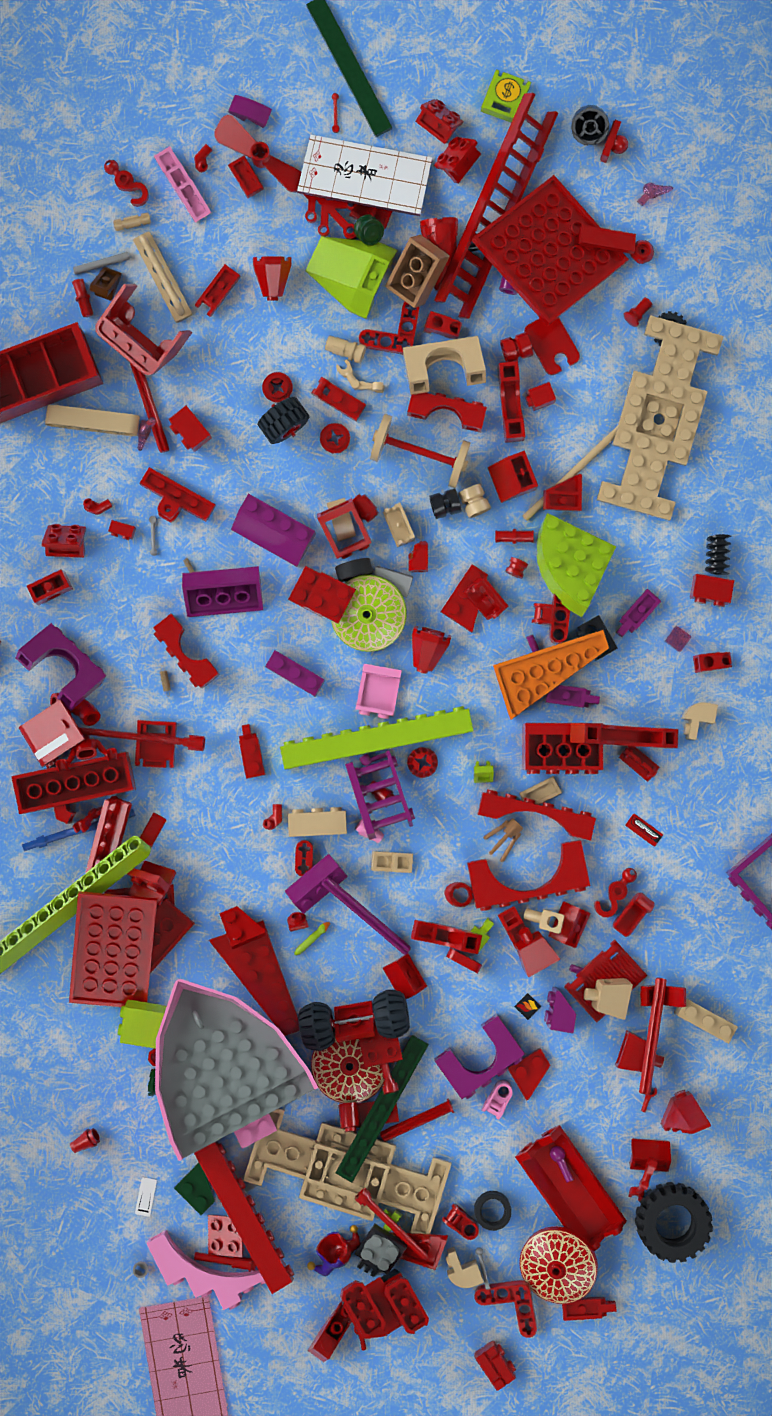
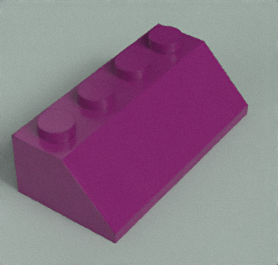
M249 493L242 503L231 528L232 531L298 567L316 535L315 531Z
M259 566L182 573V590L187 617L263 610Z

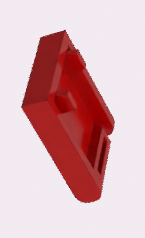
M137 720L138 734L176 737L177 722ZM148 725L166 726L165 733L148 732ZM137 740L135 766H140V759H143V767L166 768L167 760H170L169 767L174 768L176 745Z

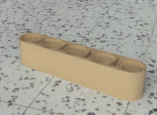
M47 405L45 425L116 435L137 436L140 416L77 407Z

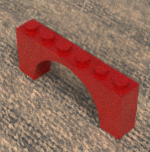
M581 840L560 843L561 858L555 874L547 883L533 890L519 891L504 886L494 877L486 859L467 862L476 909L480 908V911L492 909V905L499 904V907H506L511 905L510 902L517 900L518 904L526 903L532 897H537V900L549 898L548 894L556 893V896L567 894V890L572 889L575 892L585 891L586 887L590 886Z

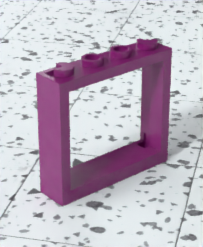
M771 834L726 873L729 876L728 880L734 887L738 886L742 891L740 895L747 902L751 901L754 905L753 910L758 916L761 917L763 915L767 920L765 924L772 930L771 912L738 875L772 846Z

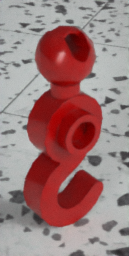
M115 160L106 161L104 170L109 175L115 176V184L119 190L128 192L140 190L142 192L140 198L131 199V204L136 207L146 204L149 199V192L146 186L142 183L134 182L130 172L120 171L119 165Z
M633 868L623 870L621 881H614L609 885L608 898L611 903L610 910L603 911L600 902H594V908L598 915L608 918L616 913L618 909L616 900H622L626 897L628 893L626 885L634 882L637 878V873Z

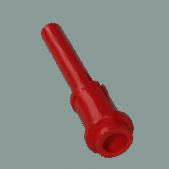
M195 1252L194 1260L232 1265V1268L249 1270V1272L256 1270L252 1257H226Z

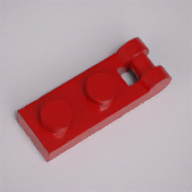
M321 377L318 381L319 385L313 389L311 394L357 422L366 404ZM325 388L330 390L327 396L323 394Z

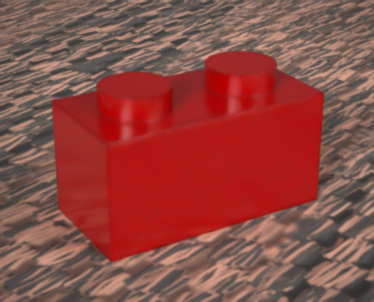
M111 520L108 532L114 537L119 535L122 536V539L129 540L133 539L136 528L135 526Z

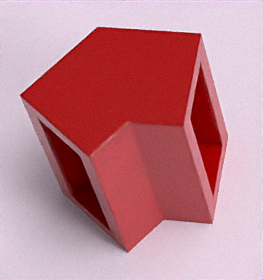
M70 804L54 807L57 820L66 824L72 823L76 812L71 811Z

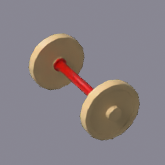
M385 414L379 429L375 430L372 439L374 445L370 460L378 462L384 445L389 444L451 465L453 471L448 486L456 488L461 471L465 472L468 461L465 459L471 442L463 440L458 456L452 458L389 437L388 432L392 416Z

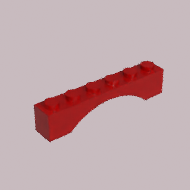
M571 723L570 743L678 748L679 729Z
M487 789L486 793L482 792L477 815L498 819L514 812H536L555 820L570 836L590 841L592 839L596 818L591 817L592 813L581 811L580 814L573 813L572 808L562 806V809L559 810L554 808V804L543 802V805L535 804L536 800L524 798V801L516 800L517 796L506 794L505 797L498 796L497 791Z

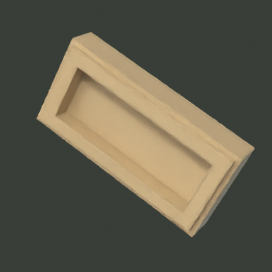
M554 776L519 794L523 801L524 798L536 800L535 804L540 805L562 792Z

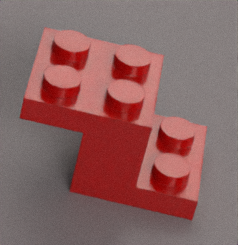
M305 566L288 600L320 617H325L339 624L356 589L323 572L319 573Z

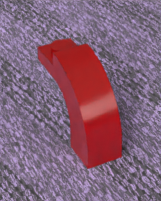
M414 920L411 939L479 954L482 935L443 924Z

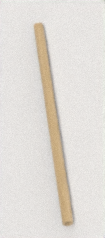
M617 426L555 485L577 475L612 442ZM543 497L523 515L526 521L543 507Z

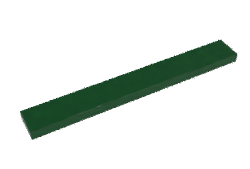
M313 0L307 3L306 7L375 138L392 130L385 112L326 1Z
M411 1035L402 1052L403 1060L396 1062L391 1071L392 1079L395 1080V1083L397 1082L399 1091L384 1094L383 1089H381L335 1172L337 1175L353 1183L429 1045L428 1043Z

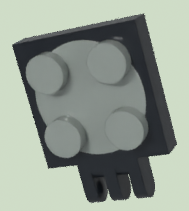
M374 1224L356 1249L355 1255L361 1258L357 1267L361 1269L365 1264V1273L373 1269L370 1274L373 1278L379 1270L388 1275L408 1245L382 1227Z

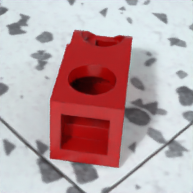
M430 311L423 331L436 333L451 339H458L462 323L451 317Z
M716 652L693 656L695 673L732 667L730 652Z

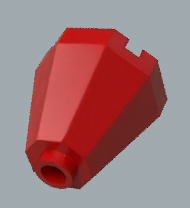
M264 256L259 261H257V257H253V269L262 296L267 297V301H278V297H282L292 265L291 257H287L286 261L285 257Z
M414 626L412 633L413 667L417 668V672L427 674L428 671L432 672L448 648L452 636L448 635L446 638L444 637V632L427 627H422V630H418L419 626Z

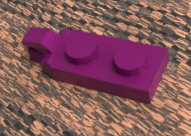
M646 589L621 617L622 619L619 622L622 626L616 633L622 637L628 630L631 633L637 630L661 603V600L650 590Z
M558 685L547 693L545 703L588 708L589 703L599 704L600 696L590 695L591 690L585 688Z

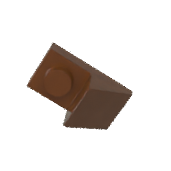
M104 267L90 284L89 290L94 292L95 295L111 301L122 273Z

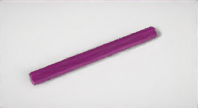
M327 876L322 881V885L402 954L406 955L411 950L410 945L330 877Z

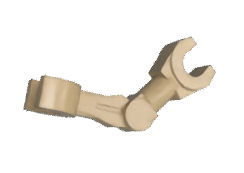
M347 359L344 360L347 365L346 369H341L339 365H336L337 371L344 378L348 379L354 390H371L383 393L384 385L382 382L366 383L358 381L353 375L351 364Z

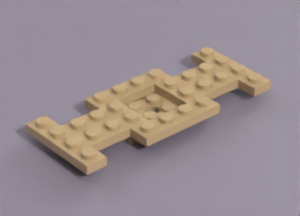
M650 315L644 335L662 340L652 375L633 371L612 444L613 446L630 450L621 485L618 486L602 481L597 501L670 521L676 502L660 498L658 493L668 461L684 466L687 465L708 391L690 386L699 351L717 356L724 336ZM657 414L662 415L664 418L663 424H656L654 416Z
M278 1108L269 1113L277 1131L254 1143L243 1181L262 1186L267 1168L304 1179L299 1194L300 1199L373 1221L375 1213L367 1205H360L354 1199L363 1188H366L377 1205L382 1203L415 1214L410 1233H431L452 1164L451 1162L432 1157L428 1174L425 1175L391 1164L396 1145L376 1139L367 1156L368 1158L365 1159L353 1183L335 1172L357 1132L345 1133V1129H341V1127L322 1122L317 1140L279 1129L285 1110Z

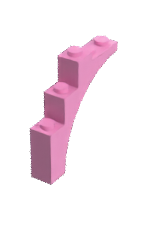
M167 1230L149 1238L146 1243L167 1286L172 1283L177 1285L184 1281L185 1277L195 1298L199 1296L203 1298L212 1293L213 1289L223 1310L227 1308L231 1310L239 1306L242 1300L241 1292L245 1294L254 1289V1285L261 1283V1285L265 1284L258 1269L251 1272H223L197 1263L183 1253L173 1242Z

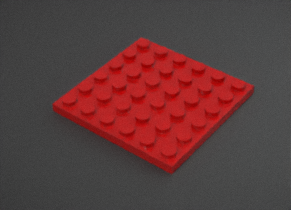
M555 175L485 227L471 240L546 326L550 325L629 260L622 252L579 245V228L581 225L601 227Z

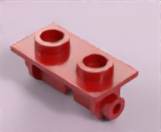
M627 746L618 757L647 782L657 774V770L660 768L635 746Z

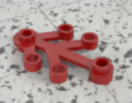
M303 192L304 196L308 199V211L305 214L308 223H314L317 220L315 213L316 201L321 205V223L318 227L320 236L326 237L330 233L328 227L330 215L343 228V234L346 239L355 240L357 238L354 231L352 233L347 232L349 228L354 229L355 224H349L336 210L348 209L354 211L358 206L357 202H355L353 207H350L348 204L354 201L326 200L322 195ZM313 214L314 218L308 219V216ZM322 228H327L325 233L321 232Z

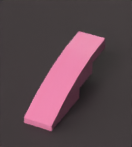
M169 146L154 155L153 157L194 222L196 223L211 213L210 209L171 147Z

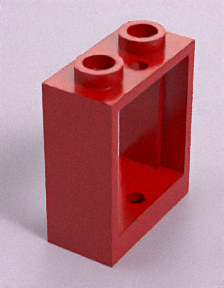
M352 498L317 514V519L337 559L340 557L345 559L358 549L359 551L365 550L372 543ZM352 511L364 539L339 550L326 522Z

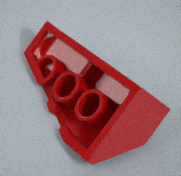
M685 1090L676 1092L675 1096L670 1098L660 1123L665 1131H669L672 1128L673 1132L681 1130L682 1133L694 1134L711 1127L709 1120L693 1095Z

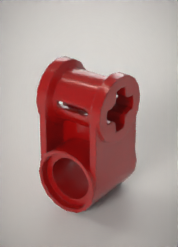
M453 1204L451 1211L446 1217L442 1218V1221L465 1239H475L479 1232L478 1223L461 1207ZM467 1225L475 1227L473 1233H467L464 1229Z

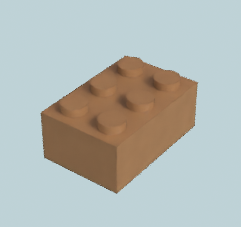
M422 235L410 237L385 287L413 308L425 305L450 256Z

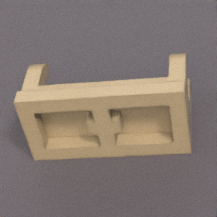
M401 503L395 504L392 508H386L383 515L396 546L400 547L414 541V533Z

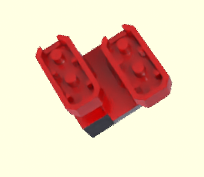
M397 1269L391 1270L388 1275L385 1274L382 1277H378L366 1286L363 1282L355 1280L341 1289L342 1305L361 1339L384 1337L400 1326H403L407 1333L415 1334V1331L428 1325L429 1318L408 1280L403 1278Z

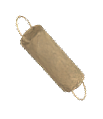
M164 668L163 672L160 671L163 691L165 692L171 690L167 671Z

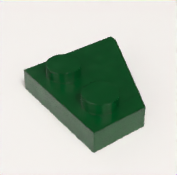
M199 1162L174 1186V1189L200 1215L215 1202L210 1182Z

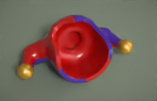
M357 1225L350 1227L352 1232L350 1240H346L338 1232L327 1234L319 1242L316 1249L323 1264L315 1265L314 1262L310 1261L307 1264V1268L326 1277L334 1268L345 1266L349 1262L351 1254L361 1244Z

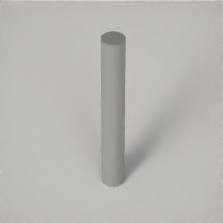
M128 252L75 266L73 270L76 275L130 258Z

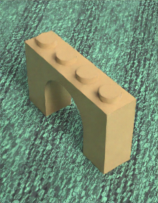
M478 336L403 348L405 369L411 395L429 392L427 370L432 364L441 360H451L460 364L464 369L467 386L486 383V369Z

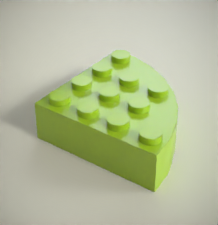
M547 513L537 535V563L541 576L552 594H555L568 610L583 617L616 546Z

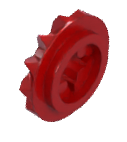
M274 372L264 379L262 390L268 400L277 403L290 398L293 385L291 379L286 374ZM282 383L281 389L283 392L276 391L273 394V384L279 385Z
M328 424L320 433V443L325 451L332 454L341 453L347 449L350 443L349 431L342 424ZM332 431L336 436L341 437L338 439V446L334 441H329L332 438Z
M420 747L410 753L407 765L413 775L426 778L436 771L438 759L431 749ZM425 755H427L426 762L431 766H423V768L419 770L420 763H418L415 760V758L422 759Z

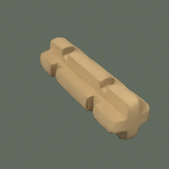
M142 213L141 216L134 215L123 218L124 220L116 219L113 221L116 231L151 223L149 213Z

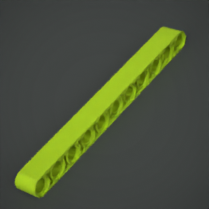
M132 836L0 941V974L76 914L79 891L103 893L150 855L151 847L138 836Z

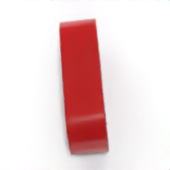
M302 840L296 845L295 871L299 876L305 874L302 873V870L298 869V866L302 865V859L306 860V866H309V870L313 867V845L307 840ZM303 843L310 847V851L306 852V857H302L303 852L299 850Z
M450 948L446 955L449 959L477 974L482 967V964L453 948Z

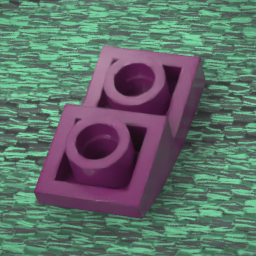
M234 95L228 113L242 121L248 119L264 128L272 109L249 98Z

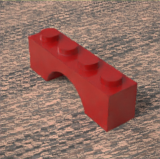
M518 361L502 362L498 364L497 370L505 443L524 441L526 436L520 402Z
M425 392L411 395L407 416L426 420L432 412L446 409L454 412L459 417L462 429L481 433L487 407L477 401L468 403L463 398L454 397V399L446 398V395L442 393H435L433 395Z
M169 614L153 627L156 631L154 633L155 637L160 643L162 641L165 642L168 646L165 648L172 658L174 656L177 657L180 661L177 665L183 672L188 671L191 675L189 680L195 687L199 686L203 689L220 675L207 658L193 660L183 653L181 637L185 629L173 614Z

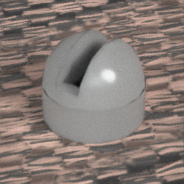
M142 1261L135 1263L133 1274L138 1278H143L147 1275V1264ZM137 1265L146 1270L144 1274L135 1269Z

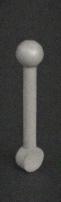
M151 516L149 517L152 545L150 554L155 556L157 554L155 549V523L157 519Z
M477 1248L475 1253L479 1257L483 1279L487 1290L490 1289L482 1257L483 1250L481 1248Z

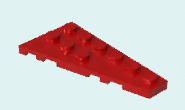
M264 920L256 923L265 929L267 935L235 949H232L227 934L209 939L213 947L282 1034L287 1036L300 1031L298 1015Z

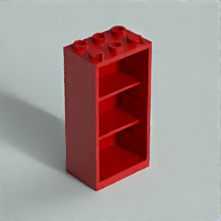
M78 322L0 351V423L103 384L85 334Z

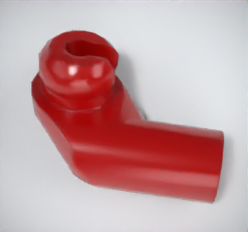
M90 498L83 501L84 509L95 515H99L113 507L109 499L101 503L92 501Z
M273 804V814L263 821V827L268 830L275 829L282 822V804Z

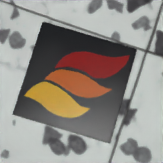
M527 993L514 1007L529 1020L541 1006Z

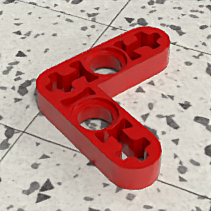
M407 302L403 303L398 334L365 329L359 334V343L366 345L367 349L403 355L401 345H396V349L393 348L394 339H397L399 344L407 341V345L413 346L419 307L412 311L410 318L406 308L410 305ZM405 322H410L413 325V329L409 332L404 331L402 325ZM366 334H368L371 339H375V335L378 336L377 345H374L375 341L373 340L365 343L362 337H366ZM388 337L391 340V344L388 347L382 346L380 343L382 338Z
M517 1280L489 1284L490 1289L487 1290L485 1284L479 1285L476 1288L474 1299L480 1305L514 1302L521 1335L530 1338L536 1334L537 1321L531 1287L528 1282ZM520 1287H523V1290H525L524 1299H521ZM505 1289L508 1295L501 1297L497 1294V1291ZM491 1290H494V1298H492ZM484 1292L486 1298H483L482 1295H480V1293ZM522 1305H527L531 1310L528 1313H523L519 1308ZM525 1319H529V1326L531 1327V1330H527V1328L525 1327Z

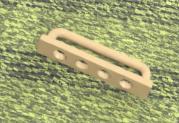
M148 231L134 238L133 241L175 322L178 323L192 316V312L151 233Z

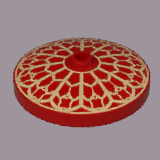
M359 1039L338 1043L335 1040V1043L329 1048L322 1051H313L311 1059L312 1075L320 1091L328 1098L339 1103H360L374 1096L383 1086L384 1076L381 1065L364 1067ZM352 1063L353 1068L349 1069L346 1067V1064Z
M551 1226L536 1231L528 1238L520 1255V1271L524 1281L529 1283L531 1291L538 1297L551 1303L569 1304L582 1299L591 1291L598 1274V1261L594 1249L581 1234L566 1227Z

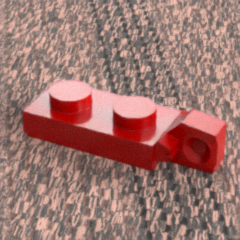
M250 724L242 725L243 735L239 736V744L246 779L265 775L259 739L256 733H251Z
M585 1297L573 1303L562 1304L563 1321L602 1319V1317L607 1316L606 1312H617L616 1302L606 1301L605 1297Z

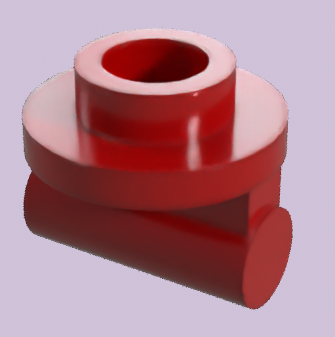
M294 912L287 918L290 932L309 927L306 915L301 912Z

